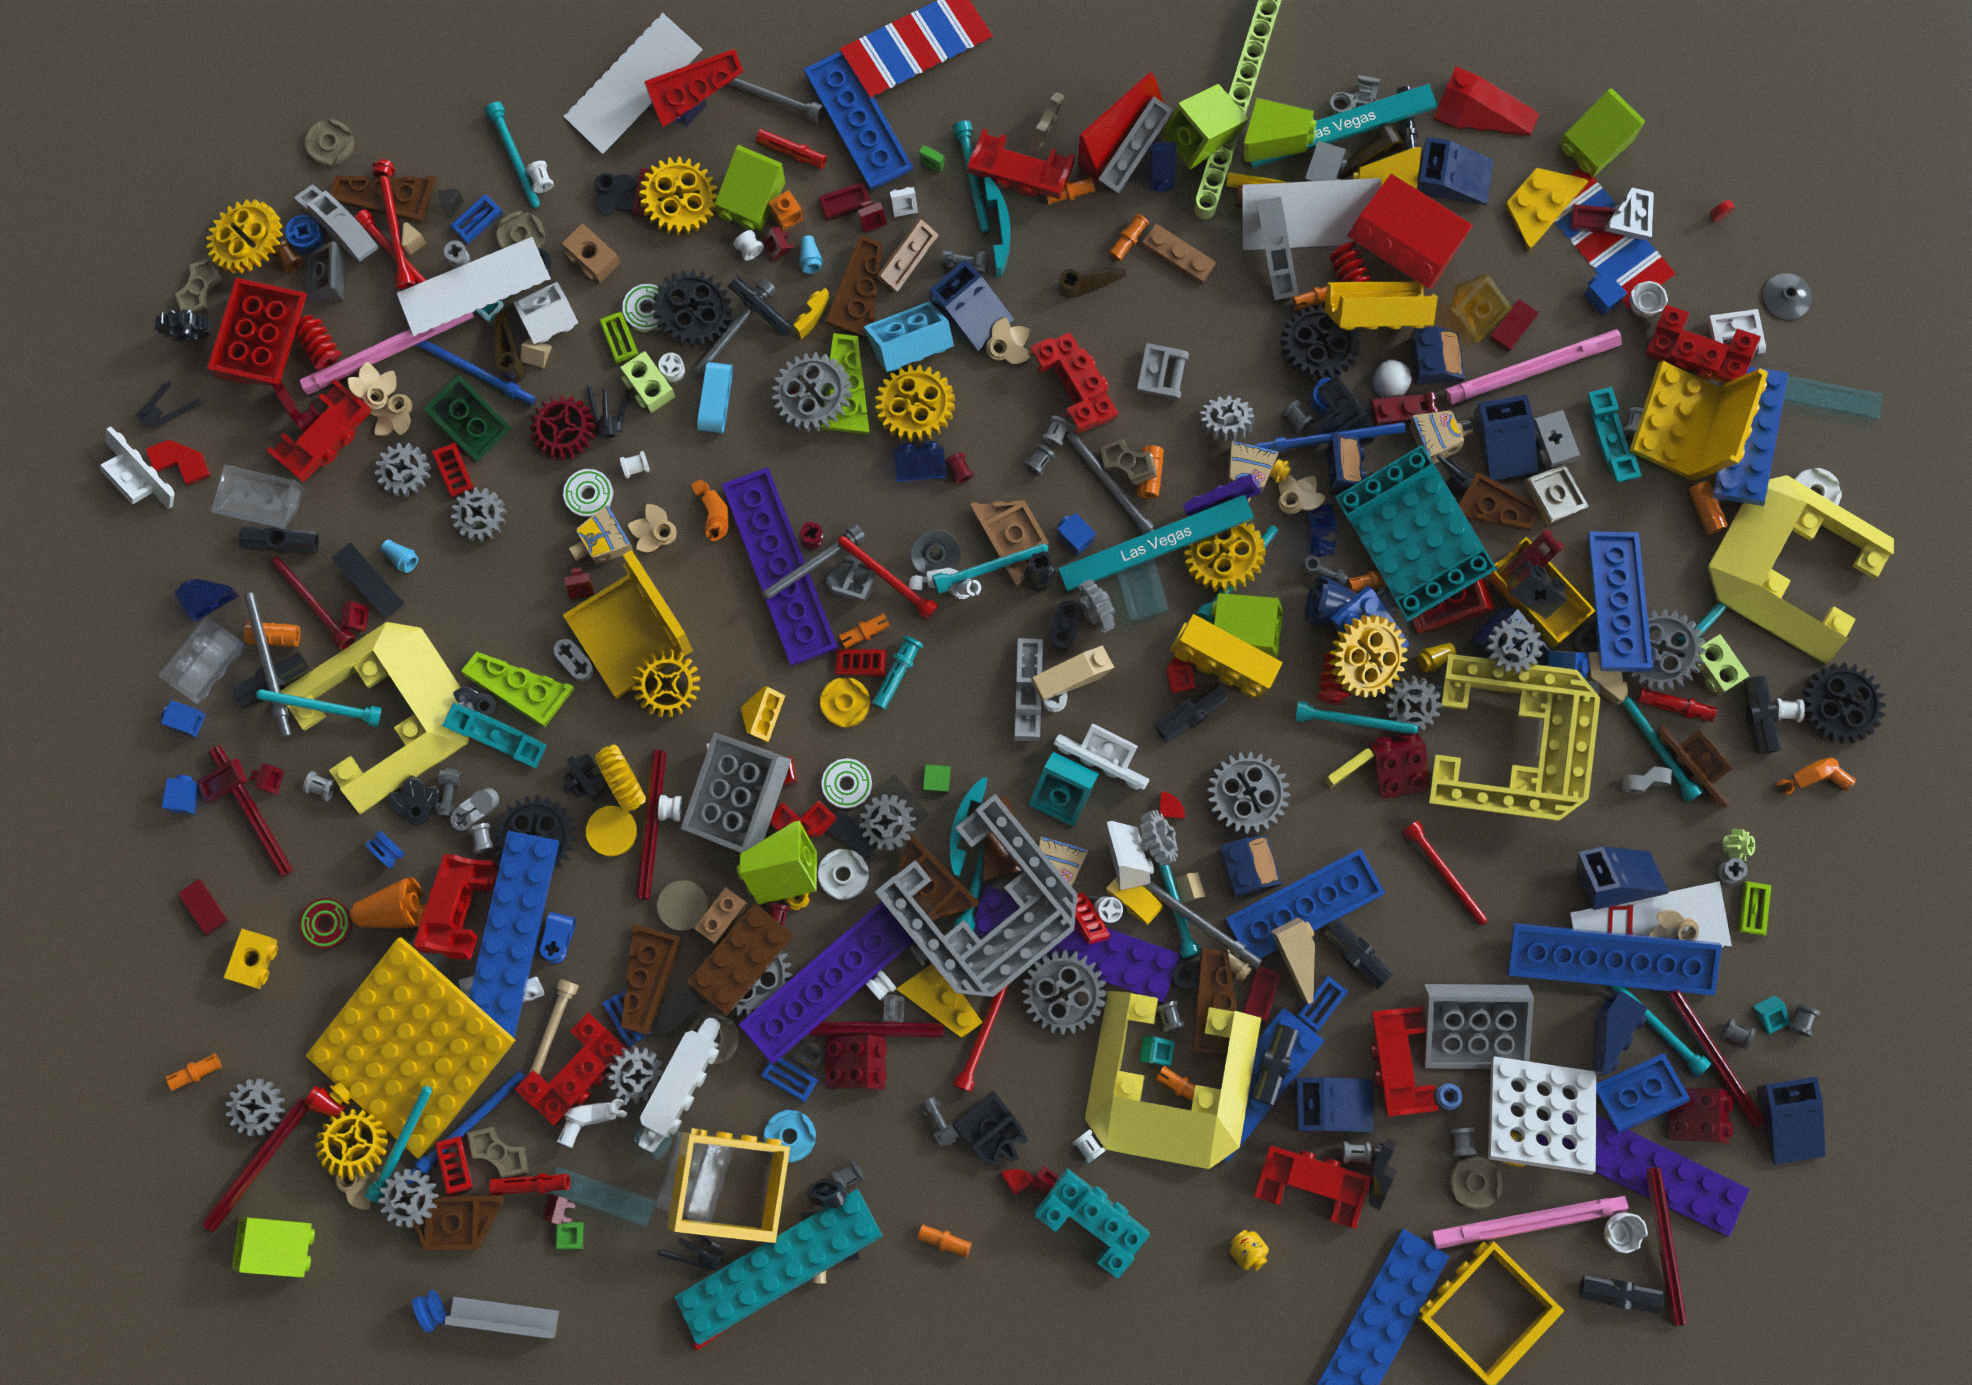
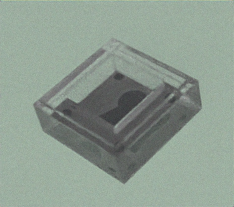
M884 995L883 1021L903 1023L904 997Z

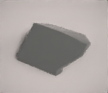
M846 556L842 563L830 571L825 583L831 593L865 602L871 595L877 575L858 559Z

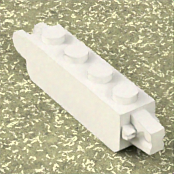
M705 1019L698 1033L689 1031L684 1034L642 1112L640 1120L645 1128L639 1146L647 1151L654 1153L665 1137L669 1138L670 1134H676L682 1122L679 1118L683 1110L688 1111L693 1103L694 1097L691 1096L696 1087L700 1088L707 1074L704 1071L708 1063L713 1064L719 1053V1050L716 1048L719 1044L714 1041L721 1028V1024H719L717 1019Z

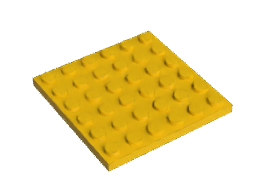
M401 937L396 939L306 1054V1057L335 1084L340 1081L353 1095L351 1098L369 1115H375V1120L381 1121L383 1128L396 1139L421 1089L424 1086L431 1087L432 1093L405 1146L417 1159H420L427 1153L516 1040Z

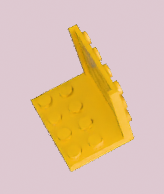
M1665 361L1658 363L1644 405V411L1641 414L1629 452L1692 481L1738 464L1745 454L1743 448L1752 432L1751 424L1760 407L1758 404L1760 396L1767 386L1766 378L1768 372L1759 368L1718 387Z
M632 550L623 555L626 561L623 564L627 573L626 576L563 614L616 699L632 690V685L639 684V681L632 680V675L640 676L641 674L635 670V666L644 668L645 665L641 662V659L645 658L650 662L652 660L649 656L650 652H653L656 658H658L659 649L664 650L665 656H668L669 649H673V658H676L679 652L686 656L693 651L684 630ZM661 663L655 667L662 671L673 663ZM650 672L648 673L646 680L653 676Z

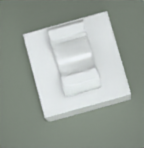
M906 187V189L902 190L895 189L890 192L894 217L918 213L914 187Z

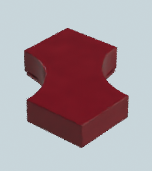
M280 381L279 386L272 385L276 396L292 420L298 421L303 418L296 402L283 382Z

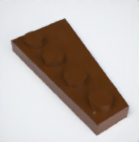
M335 176L329 194L340 204L386 215L379 182L380 178ZM387 176L390 182L396 216L423 223L437 181L436 177L415 178V176H404V178H391Z
M860 234L825 324L869 341L863 326L869 325L874 321L878 278L876 276L880 272L883 243Z
M632 924V943L629 951L630 962L626 979L627 990L624 997L621 1025L624 1030L648 1036L682 942L681 937Z
M1201 948L1192 1041V1052L1218 1055H1227L1230 1038L1205 1034L1209 1007L1233 1012L1237 1009L1227 950Z

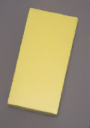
M1365 749L1326 778V784L1331 789L1374 757V754L1370 749Z

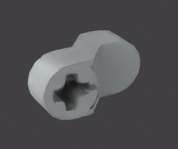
M1662 767L1648 768V772L1643 776L1623 775L1621 791L1641 794L1650 785L1670 786L1672 770Z
M491 788L475 792L452 812L450 817L452 826L460 831L475 826L498 806L499 796L497 792Z

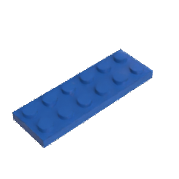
M841 51L804 69V74L824 106L827 115L870 191L913 171L909 158L875 98H870Z
M1749 367L1747 374L1759 368ZM1763 369L1768 372L1766 378L1767 386L1760 396L1758 402L1760 407L1751 424L1752 432L1743 448L1745 450L1744 457L1738 464L1718 471L1713 498L1764 506L1788 372Z
M1589 531L1587 543L1600 671L1651 672L1653 662L1639 532Z
M1359 849L1225 918V921L1236 941L1239 940L1246 945L1248 951L1261 959L1279 950L1271 934L1272 930L1296 918H1300L1305 923L1309 922L1313 931L1386 893L1362 849Z
M1285 1008L1279 1012L1257 1041L1240 1146L1272 1107V1105L1252 1099V1093L1260 1074L1259 1066L1263 1054L1269 1047L1276 1024L1292 1027L1298 1030L1290 1054L1291 1062L1285 1079L1281 1081L1275 1102L1325 1041ZM1236 1151L1227 1156L1223 1160L1228 1162L1236 1153Z

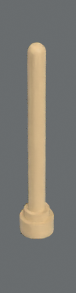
M559 979L556 987L559 996L529 1074L535 1070L540 1075L568 999L576 995L579 985Z

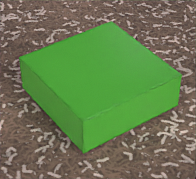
M925 145L922 146L919 151L920 163L937 172H941L945 166L944 155Z
M925 765L923 790L949 793L951 766Z
M561 1222V1225L556 1224L555 1249H583L584 1222Z

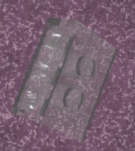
M224 464L211 512L285 529L299 510L304 487L295 480Z
M205 616L160 671L158 676L198 704L200 700H204L208 696L210 688L216 680L224 676L226 668L232 660H236L240 656L245 644Z
M679 1131L656 1204L657 1208L669 1212L683 1131ZM703 1143L693 1144L682 1216L702 1222H711L734 1147Z

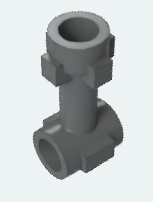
M954 249L943 251L942 265H945L946 268L953 269L954 264L959 265L965 259L979 274L985 273V269L988 267L989 258H987L986 252L973 251L972 256L956 255Z
M1315 556L1304 559L1301 565L1304 575L1309 577L1314 574L1325 576L1344 586L1348 575L1344 574L1345 571L1341 569L1336 573L1321 566L1319 559Z
M446 768V770H440L438 783L439 785H444L442 801L441 803H436L435 810H437L438 816L451 817L452 812L456 809V806L452 805L454 787L461 786L462 772H457V769Z
M931 1097L921 1103L922 1113L924 1116L929 1114L938 1129L934 1136L941 1147L944 1145L948 1146L955 1142L956 1138L960 1136L953 1123L946 1124L938 1110L942 1106L940 1101H936L935 1097Z

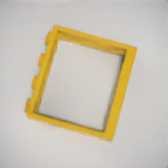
M695 1128L691 1129V1133L682 1132L667 1229L681 1233L776 1243L790 1147L781 1145L782 1140L766 1138L765 1143L757 1142V1137L742 1135L741 1139H733L732 1133L717 1131L716 1136L707 1135V1130ZM694 1143L773 1152L761 1228L682 1219Z
M1489 1241L1487 1244L1482 1242L1474 1250L1473 1253L1476 1256L1469 1263L1464 1261L1456 1269L1455 1272L1458 1275L1451 1282L1446 1280L1438 1288L1437 1292L1440 1294L1433 1301L1429 1299L1419 1309L1421 1314L1417 1318L1484 1385H1496L1564 1310L1494 1241ZM1491 1254L1545 1309L1485 1373L1431 1317Z

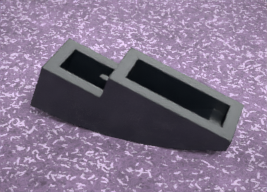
M351 542L331 558L385 619L405 604Z

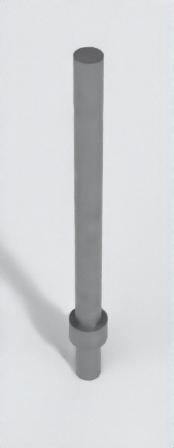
M1075 432L1069 433L1066 436L1068 441L1139 526L1138 530L1142 535L1154 531V524L1149 519H1145Z
M247 593L244 597L269 691L280 693L255 594ZM272 702L273 708L271 710L274 720H277L281 738L290 737L291 731L287 719L289 713L286 705Z
M1150 881V884L1142 885L1153 896L1230 950L1229 953L1237 959L1242 958L1256 969L1261 964L1262 960L1248 951L1246 945L1239 940L1234 941L1153 882Z

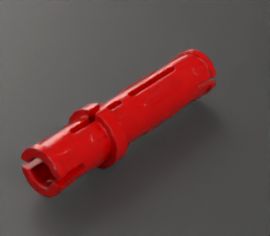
M760 129L756 136V143L796 158V161L799 163L805 162L819 169H823L826 164L827 155L809 149V146L806 144H797L764 129Z
M1644 687L1641 688L1637 701L1638 703L1683 714L1685 718L1690 719V717H1694L1713 723L1717 713V707L1695 702V699L1679 698Z
M539 1173L538 1176L493 1178L490 1180L489 1189L492 1196L527 1192L546 1194L547 1191L569 1190L570 1176H568V1173L558 1175Z

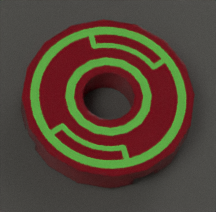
M331 898L317 899L309 903L302 911L299 920L300 933L304 940L313 947L323 950L333 949L343 944L349 932H351L352 920L350 912L338 900ZM324 917H330L332 920L331 928L326 931L321 930L320 921Z

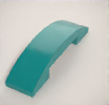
M984 177L987 210L997 208L1002 244L993 245L996 277H1001L1007 265L1010 251V219L1000 190L990 177Z
M1612 387L1588 392V403L1594 430L1604 460L1616 483L1641 478L1642 475L1635 454L1629 452V447L1617 414L1619 407Z
M454 702L442 725L463 736L467 735L513 756L514 759L534 768H537L547 747L543 742L505 723Z
M982 777L969 790L960 804L953 822L950 837V861L953 875L957 879L960 878L966 851L958 849L961 835L955 827L967 818L971 804L981 806L988 778Z

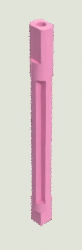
M473 312L464 314L460 318L452 319L448 323H442L436 328H430L426 332L418 333L416 336H413L411 329H408L301 379L302 388L307 395H310L329 386L334 379L339 381L358 372L365 362L373 365L474 318Z
M1615 329L1446 389L1447 400L1451 404H1455L1622 345L1621 334L1619 330Z
M1625 1196L1605 1198L1431 1231V1237L1434 1247L1441 1249L1611 1217L1618 1213L1627 1212L1629 1207Z

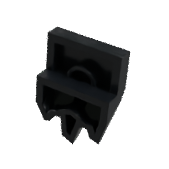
M993 1090L953 1122V1125L980 1159L994 1166H997L999 1163L998 1156L1001 1153L1010 1162L1019 1160L1014 1143L1017 1141L1022 1144L1028 1142L1022 1125Z
M1387 1138L1384 1144L1379 1142L1371 1158L1375 1165L1370 1182L1369 1204L1379 1211L1386 1200L1397 1170L1388 1167L1397 1145L1396 1141Z

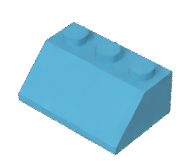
M931 301L863 326L878 362L887 372L898 370L903 365L911 362L921 361L924 357L934 353H942L947 348L954 346L948 320Z

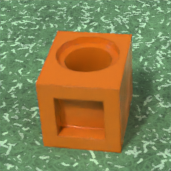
M790 190L768 202L770 213L783 232L804 220L802 209Z

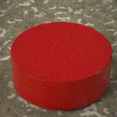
M1725 200L1710 211V216L1716 222L1731 213L1735 206L1731 200Z

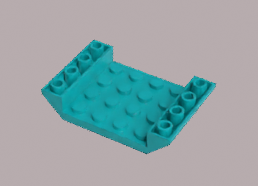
M1423 445L1335 496L1393 594L1407 622L1497 570Z

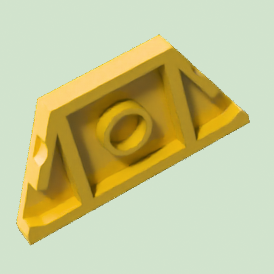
M1536 168L1507 201L1505 207L1509 215L1514 219L1517 231L1521 232L1528 251L1533 248L1587 185L1588 180Z

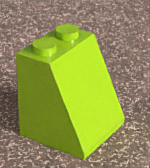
M1217 84L1178 103L1160 134L1186 166L1192 169L1238 136L1249 119L1224 89Z
M1610 88L1563 135L1559 145L1567 156H1571L1578 163L1583 172L1589 173L1594 177L1634 142L1645 120Z
M1256 98L1244 141V161L1252 162L1307 152L1308 145H1313L1316 136L1317 121L1313 120L1314 111Z
M737 145L715 202L718 216L728 222L732 220L738 222L746 230L761 232L770 215L768 202L779 196L785 185L782 163Z
M1218 593V599L1213 601L1212 616H1215L1214 625L1278 660L1283 609L1279 598Z
M800 821L791 823L740 854V865L737 866L738 876L740 880H744L749 895L754 896L758 905L816 892L817 851Z
M239 1216L231 1270L241 1273L304 1278V1274L309 1271L311 1256H307L308 1246L312 1245L314 1241L315 1230L311 1229L312 1224Z

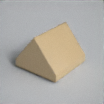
M404 223L401 245L408 255H412L427 243L422 234L409 223Z
M527 339L521 346L520 362L544 369L552 346L539 342L534 344L531 339Z
M1198 872L1185 874L1174 879L1182 904L1206 897Z

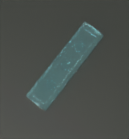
M1788 376L1784 395V402L1875 420L1880 418L1883 394L1793 376Z
M557 1167L555 1175L568 1173V1176H570V1189L548 1192L648 1227L657 1201Z

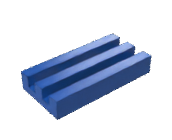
M484 194L455 220L450 227L468 245L502 215L503 211ZM486 203L489 204L483 211H481L479 214L473 217L472 220L463 229H460V227L465 222H467L475 213H477Z
M1326 976L1314 992L1313 1002L1310 1004L1306 1003L1296 1017L1317 1033L1348 991L1331 977ZM1328 983L1332 985L1327 994L1323 997V999L1320 1001V1003L1317 1005V1007L1314 1009L1311 1015L1307 1018L1305 1016V1013L1308 1011V1009L1311 1007L1314 1001L1318 998V996L1321 994V992L1324 990ZM1337 989L1340 994L1318 1023L1315 1024L1313 1022L1314 1018Z
M624 989L621 993L602 1003L626 1045L631 1047L648 1036L632 1032L635 1038L631 1040L627 1032L621 1027L622 1024L611 1005L615 1003L623 1016V1005L620 999L625 997L626 989Z
M782 1058L777 1061L811 1081L809 1086L768 1062L761 1077L806 1103L819 1080ZM772 1070L805 1090L804 1094L798 1093L768 1075L769 1071Z

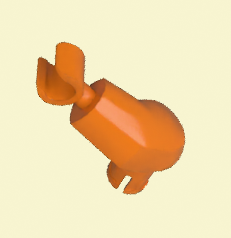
M698 480L691 485L696 496L704 494L701 500L708 511L705 524L706 537L710 536L711 541H718L728 531V507L715 490L710 491L708 483Z
M1829 757L1800 769L1793 774L1794 779L1792 780L1781 779L1777 781L1776 786L1786 783L1788 786L1787 790L1780 794L1789 795L1794 792L1797 785L1802 789L1817 781L1830 779L1846 792L1850 789L1848 785L1852 787L1856 779L1839 768L1838 760Z

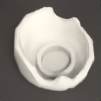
M1651 281L1637 284L1630 295L1631 309L1637 316L1643 318L1658 316L1663 312L1665 305L1668 303L1666 291L1660 284Z
M1394 359L1381 363L1372 379L1375 392L1382 398L1404 396L1412 380L1410 369L1403 362Z
M1626 1212L1610 1217L1604 1228V1239L1607 1245L1616 1252L1626 1254L1639 1249L1643 1238L1648 1235L1645 1222L1638 1215Z

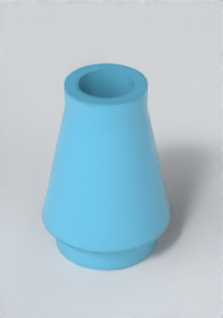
M804 236L800 239L799 267L806 274L817 273L822 268L823 260L815 244L814 237Z
M386 540L381 546V552L388 557L399 571L408 573L418 563V556H416L414 550L394 543L391 540Z

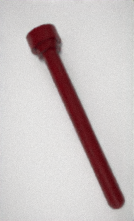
M274 557L271 561L272 565L332 632L333 643L340 650H344L352 645L356 639L349 629L340 627L279 557Z

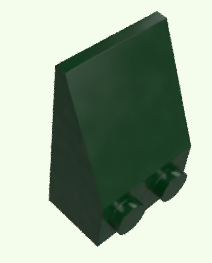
M457 373L421 407L476 462L512 428Z

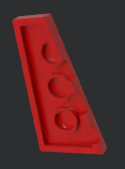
M734 48L644 81L662 129L742 75L744 70Z

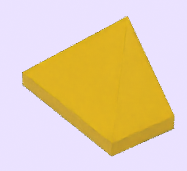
M763 686L740 707L748 734L764 742H769L785 695L767 686Z

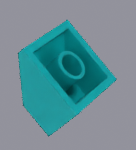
M1053 752L1042 771L1028 805L1074 827L1099 773Z

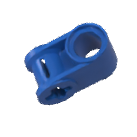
M554 912L548 914L540 946L541 955L548 962L558 964L565 959L575 930L576 917ZM556 945V947L559 949V952H554L551 956L548 950L553 949Z

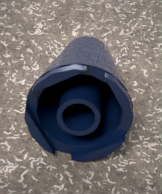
M1319 575L1313 581L1318 583L1316 588H1310L1307 596L1305 616H1309V619L1305 621L1311 625L1335 626L1330 618L1358 593L1325 576Z

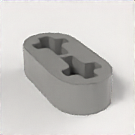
M561 639L555 644L554 654L556 658L577 681L584 682L593 676V665L574 642L569 639ZM563 646L566 648L571 646L569 651L574 657L569 659L565 654L560 656L562 654L561 648ZM578 661L581 666L587 664L588 666L585 668L587 673L584 675L581 672L576 674L578 669L574 663Z

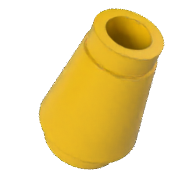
M1451 643L1422 649L1421 653L1417 655V662L1424 672H1434L1448 661V654L1456 655V650Z

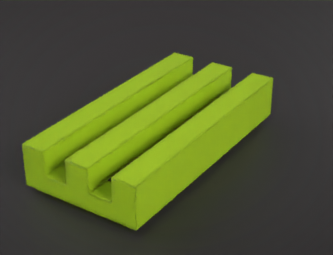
M622 311L599 319L616 365L621 364L622 361H630V358L639 355ZM620 318L632 349L631 352L626 350L615 321L616 319ZM608 322H611L623 355L618 356L606 325Z
M1748 881L1743 882L1738 933L1766 936L1771 885ZM1753 888L1749 927H1746L1750 890ZM1759 889L1763 890L1760 924L1759 929H1755Z

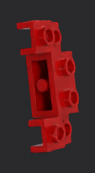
M983 128L978 144L970 157L967 166L968 173L983 178L990 177L999 189L1015 190L1023 196L1032 195L1037 197L1039 193L1060 199L1065 183L1069 180L1072 172L1075 154L1070 153L1068 158L1058 155L1057 150L1052 148L1046 163L1044 160L1004 149L1007 142L1006 135L1001 134L1000 138L988 135V129Z
M1667 304L1665 305L1648 346L1646 357L1661 362L1665 361L1684 371L1696 373L1702 379H1713L1725 384L1747 374L1761 336L1737 328L1730 345L1684 330L1689 318V312Z
M1071 332L1055 339L1050 337L1030 346L1028 355L1030 357L1034 355L1037 359L1039 373L1056 366L1054 370L1075 404L1067 408L1064 415L1066 418H1072L1076 425L1074 430L1076 435L1093 427L1107 424L1117 418L1119 413L1107 394L1109 388L1106 378L1098 372L1094 358L1088 355L1085 348L1080 349Z
M336 379L332 381L334 387L325 396L322 393L318 396L328 408L299 437L296 443L283 433L281 435L283 440L273 450L271 447L267 449V452L303 483L319 466L324 467L336 459L338 452L354 440L357 433L355 428L372 412L369 406L353 395Z
M452 854L443 855L434 885L430 889V897L426 909L422 913V921L413 945L420 953L444 954L447 959L471 960L478 936L472 930L462 929L474 890L493 891L499 867L494 861L474 860Z
M1423 1006L1371 1012L1374 1039L1373 1044H1370V1054L1372 1060H1376L1377 1070H1374V1080L1376 1086H1380V1091L1383 1094L1386 1117L1439 1111L1434 1098L1433 1090H1435V1084L1415 1087L1408 1035L1426 1033L1421 1013L1423 1012Z
M589 1012L570 1031L585 1046L553 1080L548 1083L533 1070L515 1089L553 1126H557L565 1118L564 1115L569 1109L574 1108L577 1104L579 1106L583 1105L591 1096L589 1091L595 1085L599 1087L606 1081V1074L611 1069L607 1066L608 1063L614 1064L616 1062L613 1055L616 1054L620 1057L622 1056V1048H625L627 1051L629 1050Z
M1271 1145L1268 1146L1253 1197L1280 1205L1285 1185L1334 1200L1329 1221L1353 1229L1357 1228L1372 1177L1341 1168V1162L1326 1158L1325 1162L1316 1160V1155L1310 1152L1300 1150V1154H1296Z

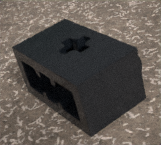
M1529 560L1525 561L1506 579L1509 594L1545 619L1550 617L1568 600L1565 584L1559 578H1552L1548 575L1541 565H1534Z

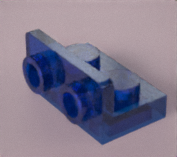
M927 441L923 443L924 446L914 447L913 443L899 444V448L894 449L897 482L946 477L943 444L938 445V441Z

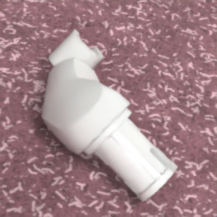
M951 568L926 571L927 576L925 577L912 576L909 588L922 590L923 583H928V588H935L932 575L941 572L951 575L958 571ZM970 579L952 584V587L948 588V592L959 599H965L970 595L974 596V594L978 595L981 591L980 583L977 580Z
M615 1099L612 1103L581 1105L569 1109L564 1115L566 1122L557 1143L573 1148L581 1127L616 1119V1115L620 1118L626 1117L627 1112L619 1110L622 1105H627V1103L621 1099Z

